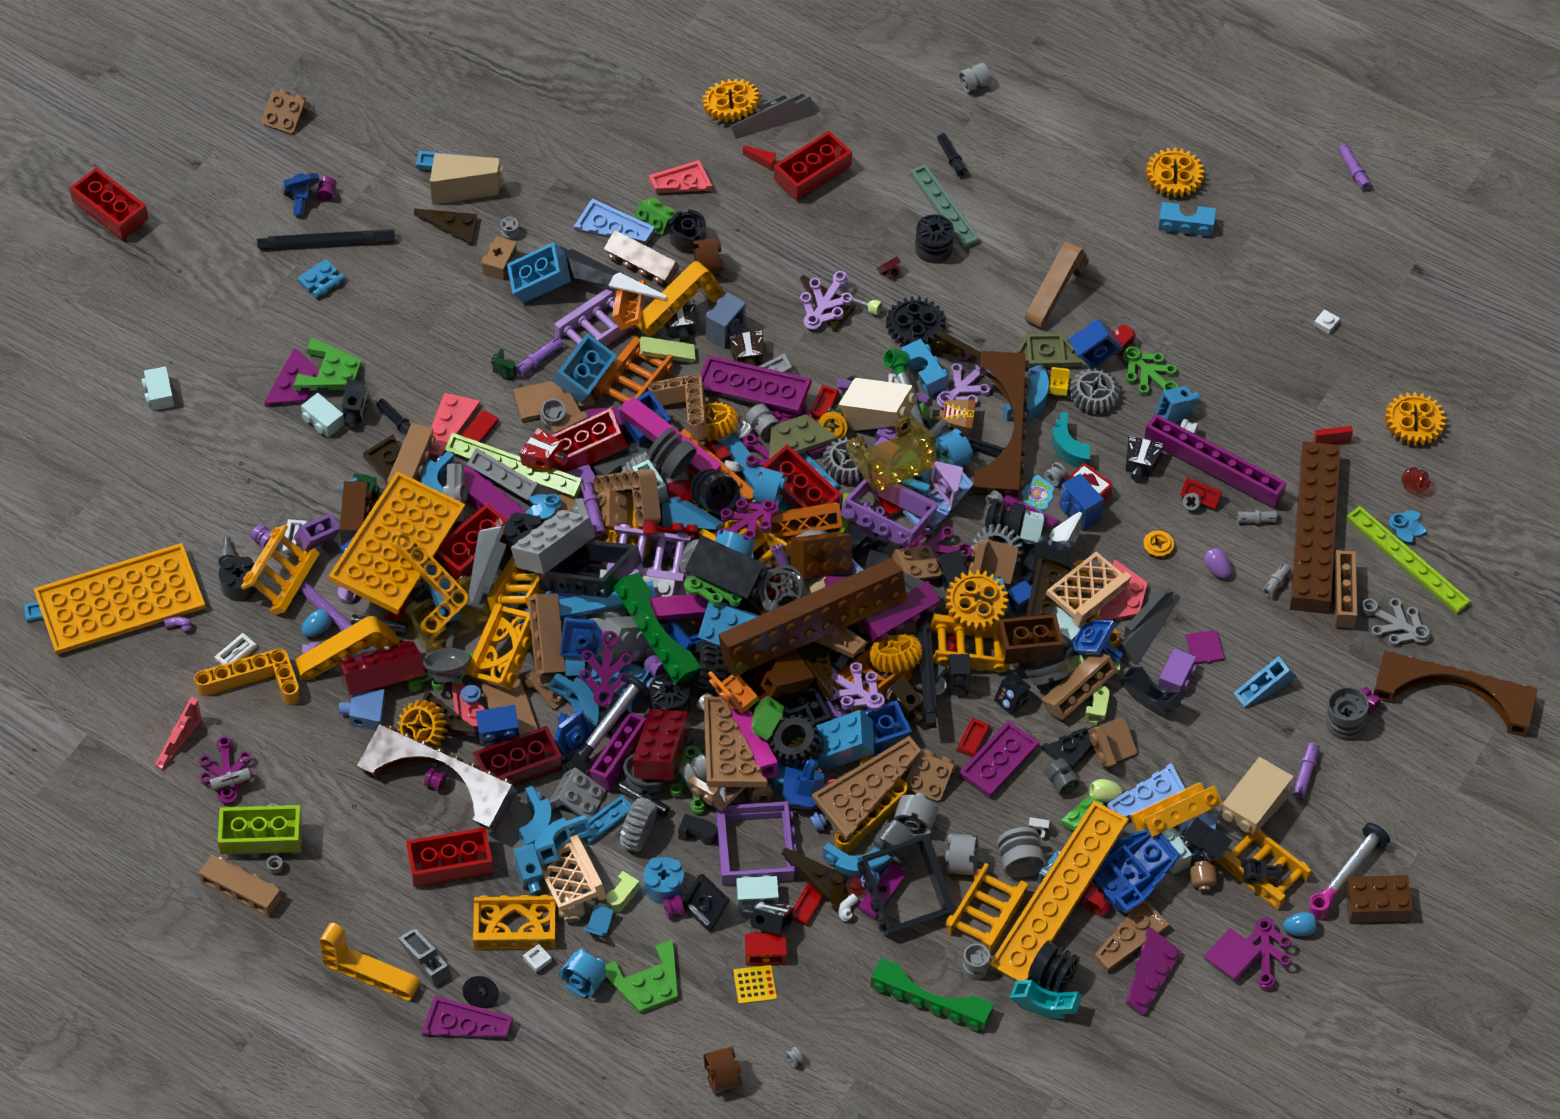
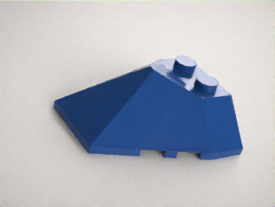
M1148 829L1132 833V836L1120 839L1119 837L1095 874L1092 882L1099 887V890L1115 909L1128 913L1146 900L1178 860L1180 854L1162 833L1151 837Z

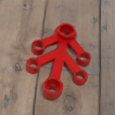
M645 522L642 534L657 535L658 532L669 534L682 532L688 534L691 539L699 540L700 531L698 525L687 524L686 530H683L684 523H672V526L658 527L656 522Z

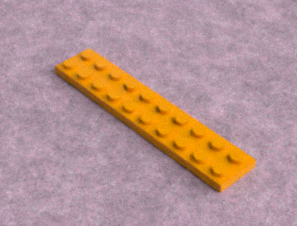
M1096 801L1092 802L991 960L990 968L1014 981L1030 979L1028 972L1036 954L1047 940L1054 941L1127 826L1128 818Z

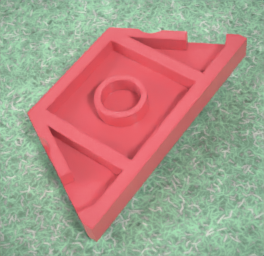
M1114 560L1113 566L1123 574L1127 571L1132 578L1128 587L1101 608L1099 616L1104 620L1115 619V621H1121L1126 618L1133 619L1142 608L1148 582L1117 560ZM1110 573L1109 579H1115L1116 576Z

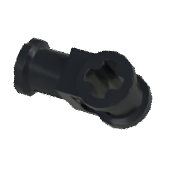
M1247 858L1241 861V867L1244 872L1242 881L1245 884L1264 883L1265 879H1275L1277 882H1280L1282 879L1281 864L1266 865L1265 860H1257L1255 858Z

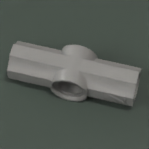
M447 464V485L443 488V494L463 504L468 496V490L464 484V464ZM464 510L456 522L464 521Z

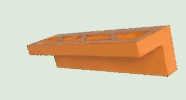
M645 279L639 281L640 283L647 286ZM617 289L612 318L621 331L641 322L645 295Z
M835 502L777 512L771 518V523L777 522L783 527L778 533L773 535L784 537L802 534L807 530L821 531L843 527L840 505ZM836 513L837 523L828 524L824 520L828 514ZM815 516L820 520L816 527H809L805 524L809 517ZM796 519L801 523L797 530L792 531L786 527L791 520Z

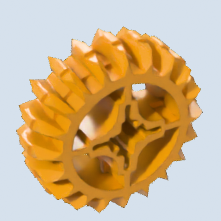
M716 401L715 403L709 402V404H706L708 436L702 441L724 440L726 436L730 437L731 433H735L739 420L735 408L731 407L730 404H725V402L718 403Z
M891 634L882 641L878 639L877 642L873 643V646L870 648V660L874 668L879 670V672H892L894 674L895 672L901 673L903 670L908 671V668H914L922 659V645H920L918 638L913 635Z
M417 700L415 704L409 703L408 708H403L404 714L398 715L401 721L396 722V724L400 725V729H397L398 733L402 735L404 732L414 737L413 740L417 742L423 740L431 745L430 748L435 749V746L441 745L440 740L446 739L443 736V732L448 731L444 728V725L448 722L443 721L446 715L440 713L442 709L436 707L435 703ZM417 725H420V726L423 725V726H425V727H427V728H422V729H421L420 727H417Z

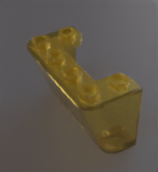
M911 414L895 421L896 437L866 450L862 435L846 442V450L849 457L873 491L884 490L932 469L933 464L937 461L934 435ZM908 422V427L905 430H901V426ZM859 443V448L857 449L854 444Z
M464 575L457 579L456 582L469 595L471 576L467 577ZM456 594V602L458 604H461L462 597ZM428 598L418 604L416 601L409 604L402 618L427 653L446 645V633L451 622L446 623L433 635H425L420 627L421 622L436 608L434 599ZM487 599L482 611L468 606L467 603L459 610L461 619L452 621L458 627L454 640L488 622L491 611ZM427 621L426 627L429 630H434L435 624L432 621Z

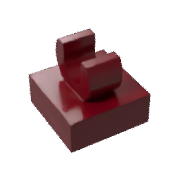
M896 256L877 267L880 274L886 271V277L891 279L893 278L892 270L895 271L896 275L901 273L900 268L895 266L901 263V261Z

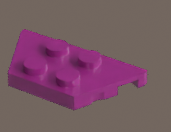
M293 348L264 402L266 407H271V404L282 403V406L300 405L309 400L313 390L301 388V391L293 390L297 374L317 377L320 370L296 348Z

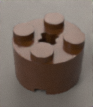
M716 238L693 241V244H696V249H693L694 262L699 261L713 275L720 274V270H724L723 259L719 258V252H722L721 242L716 241Z
M732 1046L703 1055L704 1067L708 1072V1083L713 1093L742 1087V1080L740 1075H738L741 1073L739 1061L734 1060L735 1052Z

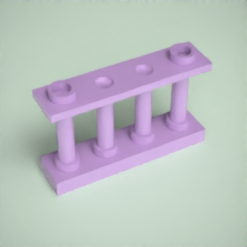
M610 287L554 323L555 335L560 339L568 335L578 345L582 338L574 329L583 326L605 347L637 326L634 325L621 331L617 324L602 312L607 307L614 308L616 289ZM597 316L609 329L601 334L587 320Z
M620 524V526H614L616 535H620L619 543L626 544L628 536L639 538L638 546L642 562L646 540H658L654 566L651 569L644 568L641 562L631 574L639 572L642 576L675 580L679 585L684 586L686 578L680 571V560L684 545L692 541L688 534L678 532L676 535L658 532L657 535L642 534L641 529L631 528L630 525ZM666 542L677 543L673 568L670 572L662 571L663 569L661 568ZM608 563L607 570L609 571L615 563Z

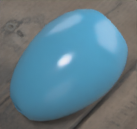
M323 609L316 610L304 620L301 632L305 637L318 636L331 626L332 620Z
M1309 912L1291 915L1283 922V929L1286 933L1294 936L1311 935L1317 930L1315 915Z

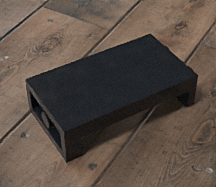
M701 535L685 571L692 576H697L751 601L759 591L757 586L760 580L763 581L766 577L767 566L756 559Z

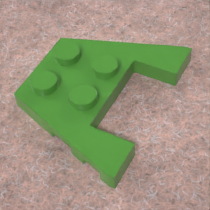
M311 338L307 347V354L324 357L317 377L297 374L293 390L301 391V388L317 390L319 387H328V390H345L347 379L356 380L361 367V359L315 338Z
M672 940L655 946V951L662 964L623 978L616 961L606 964V979L639 1014L678 1000Z

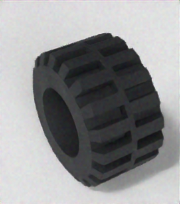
M702 640L696 644L691 652L701 666V669L686 681L689 688L712 694L716 693V690L709 682L711 677L708 673L712 671L722 683L728 668L723 663L720 645Z
M791 715V718L787 719L785 717L783 722H778L777 728L774 729L773 735L770 736V745L783 766L786 765V767H794L795 769L802 767L804 769L807 760H818L820 758L819 753L823 752L822 746H824V741L816 724L810 718H804L803 715H798V717ZM805 737L801 745L793 748L789 747V744L794 739Z

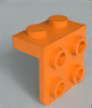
M712 671L708 673L711 677L709 682L720 697L726 700V703L733 711L737 709L742 715L760 700L739 675L733 676L731 674L721 683Z

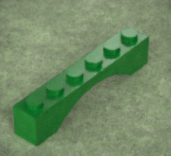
M640 573L623 577L613 589L674 683L692 678L701 669V666L693 654L674 641L659 624L650 604L649 587Z
M880 958L871 976L870 987L874 988L877 992L887 993L897 1000L911 1003L914 1007L924 1008L934 1015L949 1018L950 1021L966 1025L973 1031L984 1033L993 1014V1002L978 996L948 998L931 994L913 983L899 964L884 958Z

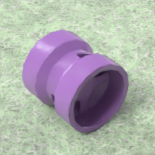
M259 524L253 529L250 537L255 542H259L260 546L264 549L271 538V531H268L264 524Z
M651 655L645 660L643 668L649 670L650 675L654 678L668 673L656 655Z

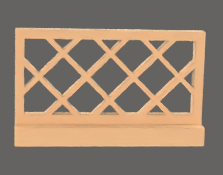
M1095 552L1046 591V595L1074 618L1073 623L1079 627L1128 587L1132 576L1127 571L1124 574L1121 573L1098 552ZM1096 559L1102 567L1092 566V561ZM1089 571V577L1080 576L1079 572ZM1093 572H1102L1103 578L1093 577ZM1106 573H1112L1116 578L1108 579L1106 578ZM1067 581H1077V587L1067 586ZM1080 581L1090 582V588L1081 587ZM1094 583H1103V588H1094ZM1054 591H1064V596H1058ZM1068 591L1077 592L1078 598L1068 597ZM1081 592L1091 593V598H1082ZM1069 602L1078 603L1079 607L1074 610L1069 606Z
M578 835L570 837L571 843L564 845L558 853L559 860L551 862L550 865L545 864L541 866L543 878L560 912L595 897H598L599 901L607 898L603 884ZM571 851L568 857L561 856L563 853ZM558 861L565 862L562 867L555 866ZM570 864L577 865L574 870L567 869ZM551 871L558 872L556 877H550L549 875ZM563 874L571 875L568 880L561 879ZM580 876L583 879L581 882L574 881L575 877ZM557 884L564 885L562 890L555 889ZM570 886L577 887L575 892H569L567 890ZM582 889L591 890L588 893L580 894ZM564 896L571 897L570 900L561 903Z

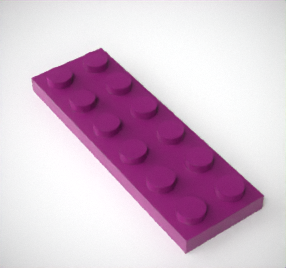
M710 355L707 356L700 373L704 391L707 393L754 404H764L767 407L800 414L812 384L811 378Z

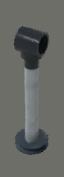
M627 673L628 678H623L629 684L627 689L581 749L573 750L565 757L563 765L568 770L576 767L585 774L590 767L589 761L591 759L589 756L638 692L644 696H647V691L650 692V689L644 683Z

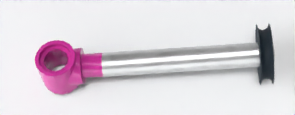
M1370 822L1366 823V827L1362 829L1363 835L1366 838L1327 888L1323 892L1315 893L1311 896L1309 913L1315 915V920H1323L1328 916L1329 908L1334 903L1333 898L1345 885L1347 878L1353 875L1375 846L1386 848L1387 844L1390 843L1391 840L1388 833L1379 825Z

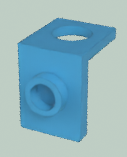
M595 904L588 927H584L583 930L600 936H607L614 910Z

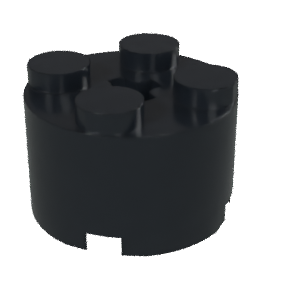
M688 210V212L679 211L670 220V243L675 248L692 254L693 249H696V244H693V241L706 239L705 218L695 210Z
M515 512L505 522L504 539L505 544H507L506 548L511 554V547L518 540L526 537L532 530L542 525L540 518L527 513L520 514Z
M238 556L230 559L227 558L222 561L220 566L219 580L221 591L233 601L248 600L258 591L254 586L244 590L241 588L244 576L251 571L255 564L250 557Z

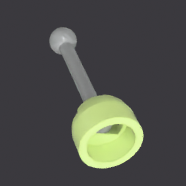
M853 298V302L867 306L870 313L877 316L881 313L883 302L872 300L867 303Z

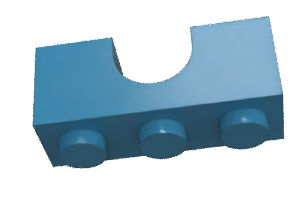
M1161 203L1158 230L1202 236L1213 235L1216 208L1198 206L1195 215L1185 216L1179 210L1180 204Z
M919 339L901 348V351H906L909 355L908 367L911 372L924 368V370L918 372L920 385L928 396L948 387L947 379H949V375L945 368L942 369L940 367L938 358L936 356L933 357L928 344L925 345Z

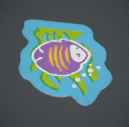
M1035 475L1032 478V483L1028 484L1022 491L1023 500L1040 510L1046 509L1048 503L1053 499L1052 492L1054 491V486L1039 475Z

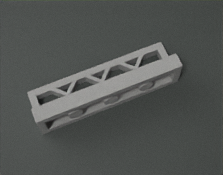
M477 448L467 463L468 466L530 501L529 497L533 496L539 487L538 483Z

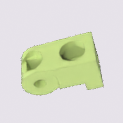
M1101 685L1092 693L1091 703L1093 706H1087L1084 722L1097 724V722L1105 720L1109 699L1107 687Z
M622 871L618 876V886L607 894V908L613 909L614 913L621 912L639 891V881Z

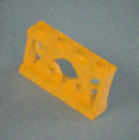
M495 603L467 667L466 675L474 681L511 690L524 664L529 648L532 646L529 612ZM510 616L516 617L511 623L508 621ZM525 620L524 624H519L516 626L518 622ZM510 635L513 649L499 658L496 646L498 642L505 640ZM497 668L499 672L502 674L500 678H497L496 676ZM491 670V676L484 674L486 671Z
M483 895L474 897V950L532 949L538 944L543 949H555L556 902L553 896L521 895L520 897H510L502 895L500 897H489ZM484 910H494L493 913H487V916L492 920L484 919L481 916V912ZM536 910H548L549 914L544 919L538 920L537 918L543 915V911L538 913ZM513 912L519 913L529 921L522 925L518 932H511L508 926L500 923ZM550 921V932H544L541 925ZM479 922L488 925L485 933H479ZM529 928L531 932H524V930Z

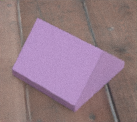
M936 461L933 464L930 483L949 509L952 510L955 506L963 467Z

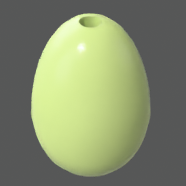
M1098 779L1091 783L1089 793L1092 799L1108 803L1122 795L1123 790L1121 786L1113 781Z

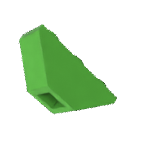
M769 696L758 701L755 705L751 727L753 733L760 738L763 737L768 740L783 715L784 706Z

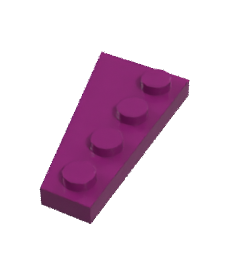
M1151 927L1146 931L1145 943L1142 944L1141 956L1136 965V973L1125 1002L1126 1005L1141 1016L1147 1011L1182 953L1180 949Z

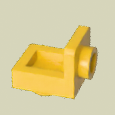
M1051 368L1048 394L1067 396L1069 369Z

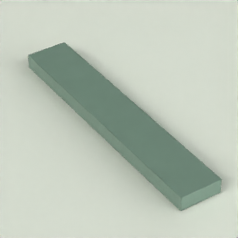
M925 164L910 170L911 177L937 213L948 218L953 223L954 236L963 249L980 243V238L928 166Z

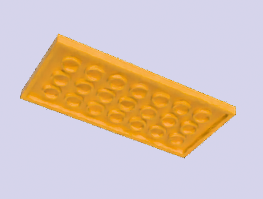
M397 471L329 574L328 581L398 614L421 578V575L395 549L394 540L402 533H409L434 557L464 510L465 504ZM400 538V545L408 547V541L405 538ZM413 553V558L416 561L422 560L420 553Z
M182 543L34 588V593L56 655L161 623L167 618L183 616L206 608Z

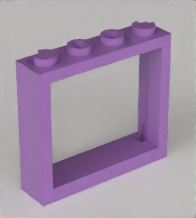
M871 471L845 499L840 515L908 549L934 519L939 503ZM868 492H871L922 518L910 530L858 503Z
M788 802L728 805L722 811L716 808L722 886L736 885L737 878L744 876L762 877L770 875L777 876V882L794 881V875L798 873V868L793 863L790 865L787 861V868L730 872L725 822L782 817L785 847L796 852V843L792 844L791 839L795 838L794 826H790V821H793V812L788 809Z

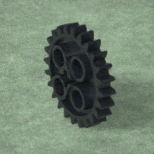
M911 296L910 301L904 298L903 303L898 300L897 306L892 305V309L888 310L886 328L888 329V334H892V340L897 338V344L904 342V346L919 339L925 345L928 342L932 344L939 329L944 332L946 317L943 316L944 311H940L939 305L934 307V301L928 303V298L921 301L920 296L917 300H914V297Z

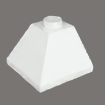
M1076 513L1054 528L1049 537L1053 541L1065 544L1067 540L1075 544L1080 535L1082 513Z

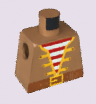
M946 400L944 411L933 409L932 421H940L944 418L951 426L944 433L958 429L962 434L970 436L972 435L975 400Z

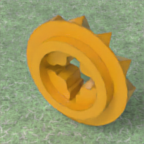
M834 411L823 414L818 423L833 433L832 427L826 426L831 424L833 420L839 426L835 428L834 434L837 436V440L838 438L842 439L848 428L846 418L841 413Z
M1152 531L1144 538V549L1147 550L1148 555L1152 554L1155 558L1157 556L1164 558L1174 548L1173 538L1164 531ZM1156 541L1159 544H1162L1161 549L1158 546H1155Z

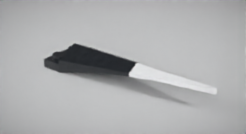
M560 247L566 254L571 282L610 287L668 300L666 295L576 250Z

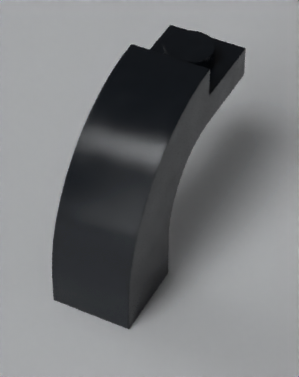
M1131 667L1119 679L1127 692L1137 702L1157 714L1167 715L1172 709L1180 706L1181 701L1186 697L1182 690H1165L1151 680L1143 667Z

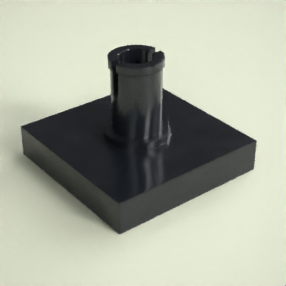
M700 874L682 904L707 931H711L719 921L730 899L704 874Z

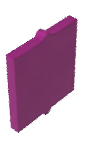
M1217 630L1185 634L1189 653L1196 657L1195 664H1210V662L1224 660Z

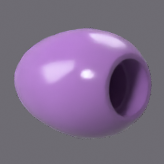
M1214 548L1205 554V564L1215 576L1222 579L1230 576L1231 564L1227 555L1221 549Z

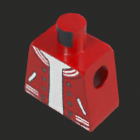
M540 428L536 429L519 452L523 466L550 471L556 463L565 465L568 460V454L563 453L561 441Z

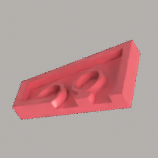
M700 160L649 175V181L655 193L713 191V186Z

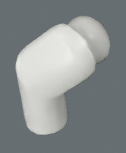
M851 894L840 903L838 908L839 917L843 921H849L853 917L851 907L858 902V898L854 894Z

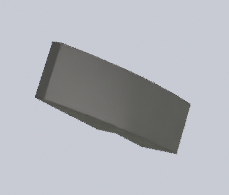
M416 928L398 938L411 959L434 987L452 977L448 964L437 954L436 948Z

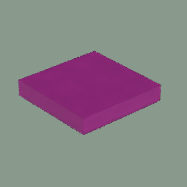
M1230 928L1204 955V959L1236 981L1262 952L1261 949Z

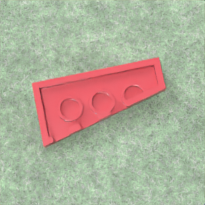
M444 393L431 427L433 428L434 436H436V442L434 447H431L429 450L430 458L438 459L447 452L445 448L451 434L459 435L461 433L462 427L467 421L469 422L473 412L481 405L480 400Z

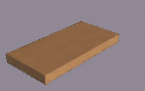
M552 381L513 389L522 422L539 419L538 406L548 399H553L567 393ZM591 392L582 403L574 398L580 410L595 407Z
M519 674L511 690L480 682L488 709L515 705L519 735L538 729Z

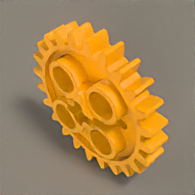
M735 78L734 81L728 79L727 82L721 80L720 85L714 83L715 87H709L710 91H705L702 100L704 111L707 112L708 116H712V119L718 117V121L725 119V122H727L729 119H732L734 122L735 118L742 120V116L748 117V113L753 114V109H758L757 105H760V94L758 88H755V84L751 85L750 81L745 83L744 79L738 82L737 78ZM730 91H732L733 109L730 107Z
M1174 147L1173 151L1167 148L1166 152L1160 150V154L1154 153V158L1150 157L1149 162H1147L1146 180L1150 181V186H1154V191L1160 189V194L1166 192L1167 197L1170 194H1173L1174 198H1176L1177 194L1183 197L1184 193L1190 196L1191 191L1196 192V189L1200 188L1201 183H1203L1204 165L1200 164V159L1196 160V155L1190 156V151L1183 153V148L1180 151H1177L1176 147ZM1174 161L1177 162L1176 184H1174Z
M1406 392L1405 397L1400 394L1398 399L1393 398V402H1389L1384 421H1386V427H1390L1389 433L1395 432L1394 438L1401 437L1400 442L1407 440V445L1410 442H1414L1415 446L1420 442L1424 446L1425 441L1431 444L1432 439L1437 440L1438 435H1442L1446 424L1445 411H1441L1442 405L1436 406L1437 400L1430 401L1431 396L1424 398V393H1422L1419 397L1416 392L1413 393V396H1410ZM1414 406H1415L1416 409H1417V413H1416V423H1417V425H1416V431H1417V432L1414 431V424H1415V416H1414L1415 408H1414Z
M969 570L968 576L962 572L961 579L955 577V583L950 582V589L946 591L948 596L945 597V602H948L946 609H950L949 616L955 615L954 622L960 620V627L967 624V630L974 626V630L977 631L978 626H981L984 631L986 625L992 628L993 622L998 624L999 618H1004L1003 612L1007 611L1006 605L1009 601L1006 598L1008 592L1003 591L1005 585L999 586L1000 579L993 580L994 574L987 577V571L980 575L979 570L976 571V574ZM966 587H972L975 590L968 591L966 590ZM991 592L993 596L987 597L984 593ZM967 604L969 607L962 608L960 605ZM985 609L988 613L982 614L979 610Z

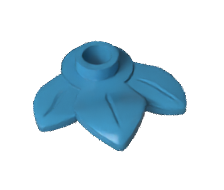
M556 494L530 496L529 500L533 506L525 513L537 517L540 516L541 519L550 518L556 510L561 508L562 500Z
M1408 510L1403 514L1395 513L1389 519V526L1396 531L1397 537L1404 542L1412 543L1413 537H1419L1426 533V529L1417 521L1420 516L1419 512Z

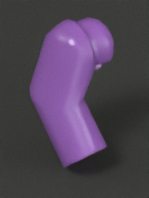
M870 502L864 503L863 507L884 515L885 510L883 507L879 506L873 509V504L869 505Z
M181 616L164 619L166 629L181 626L183 632L192 629L190 619Z
M830 700L824 701L831 719L849 714V710L842 707L840 710L835 709Z

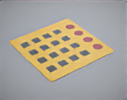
M771 965L733 970L738 1003L777 999Z

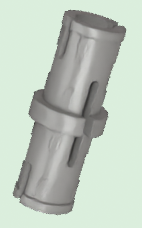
M1255 509L1254 511L1237 512L1238 524L1255 523V525H1259L1265 522H1277V519H1275L1277 518L1276 510L1259 511V509Z
M1281 564L1276 573L1269 577L1267 585L1262 589L1265 597L1272 598L1277 589L1283 586L1284 580L1291 573V568L1287 564Z
M249 768L233 773L230 771L226 772V775L210 779L213 791L227 786L234 787V784L252 780Z

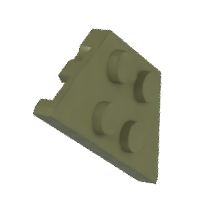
M1063 333L1026 334L1017 350V353H1026L1029 368L1041 364L1043 368L1082 367L1083 364L1082 359L1077 357L1074 348L1067 342V338Z
M806 414L771 426L769 459L786 444L798 454L831 444L832 441L837 442V436Z

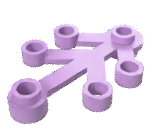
M837 271L833 275L834 282L824 297L820 289V280L818 278L810 280V288L814 292L818 305L815 311H813L811 305V294L808 292L801 294V303L804 304L807 313L804 317V325L807 329L814 331L819 329L823 322L843 318V310L837 306L850 305L853 302L852 295L844 293L841 298L831 299L839 287H844L848 283V276L844 271ZM834 308L832 313L822 315L824 310Z
M954 363L951 366L954 388L950 392L948 387L941 390V393L937 396V405L944 409L946 400L974 399L976 407L978 403L977 396H956L960 393H979L983 397L990 394L989 385L969 386L979 377L980 365H976L975 370L961 381L962 366L959 363Z
M855 662L850 666L854 683L838 675L836 669L831 666L832 683L836 682L846 688L844 690H837L834 687L833 699L831 700L842 698L841 706L846 710L852 707L867 706L872 711H878L883 707L885 699L882 694L877 692L876 683L878 678L875 672L871 671L866 674V683L869 684L870 689L869 693L863 689L861 678L862 665ZM859 696L862 699L853 700L851 697Z

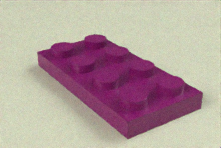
M1007 721L959 772V776L991 798L1039 746V741L1010 721Z

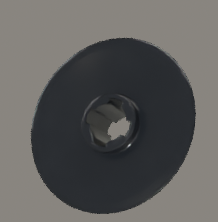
M485 976L471 977L463 985V996L472 1006L488 1008L498 1000L499 990L496 984Z

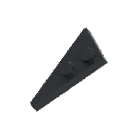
M1112 719L1102 720L1091 728L1087 729L1084 727L1072 732L1070 735L1059 737V740L1053 743H1044L1042 750L1056 760L1065 758L1073 770L1094 746L1090 741L1088 730L1110 722Z

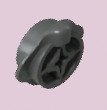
M782 565L767 570L765 579L763 581L760 580L757 586L762 606L767 612L781 607L778 604L782 598L786 597L797 600L808 595L802 575L796 568L789 565ZM777 575L785 576L781 583L769 581ZM790 579L796 583L798 594H795L789 588ZM786 582L785 591L787 593H783L778 599L779 590L777 587L781 588ZM766 586L775 593L773 602L767 596Z

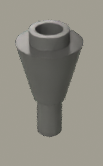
M230 537L223 538V548L218 560L220 566L224 559L236 557L231 546Z

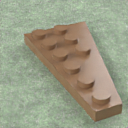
M704 697L707 787H767V780L762 776L761 769L756 764L746 739L740 733L739 726L734 721L732 712L725 699L721 697Z
M908 736L812 794V800L847 841L919 757L921 749Z

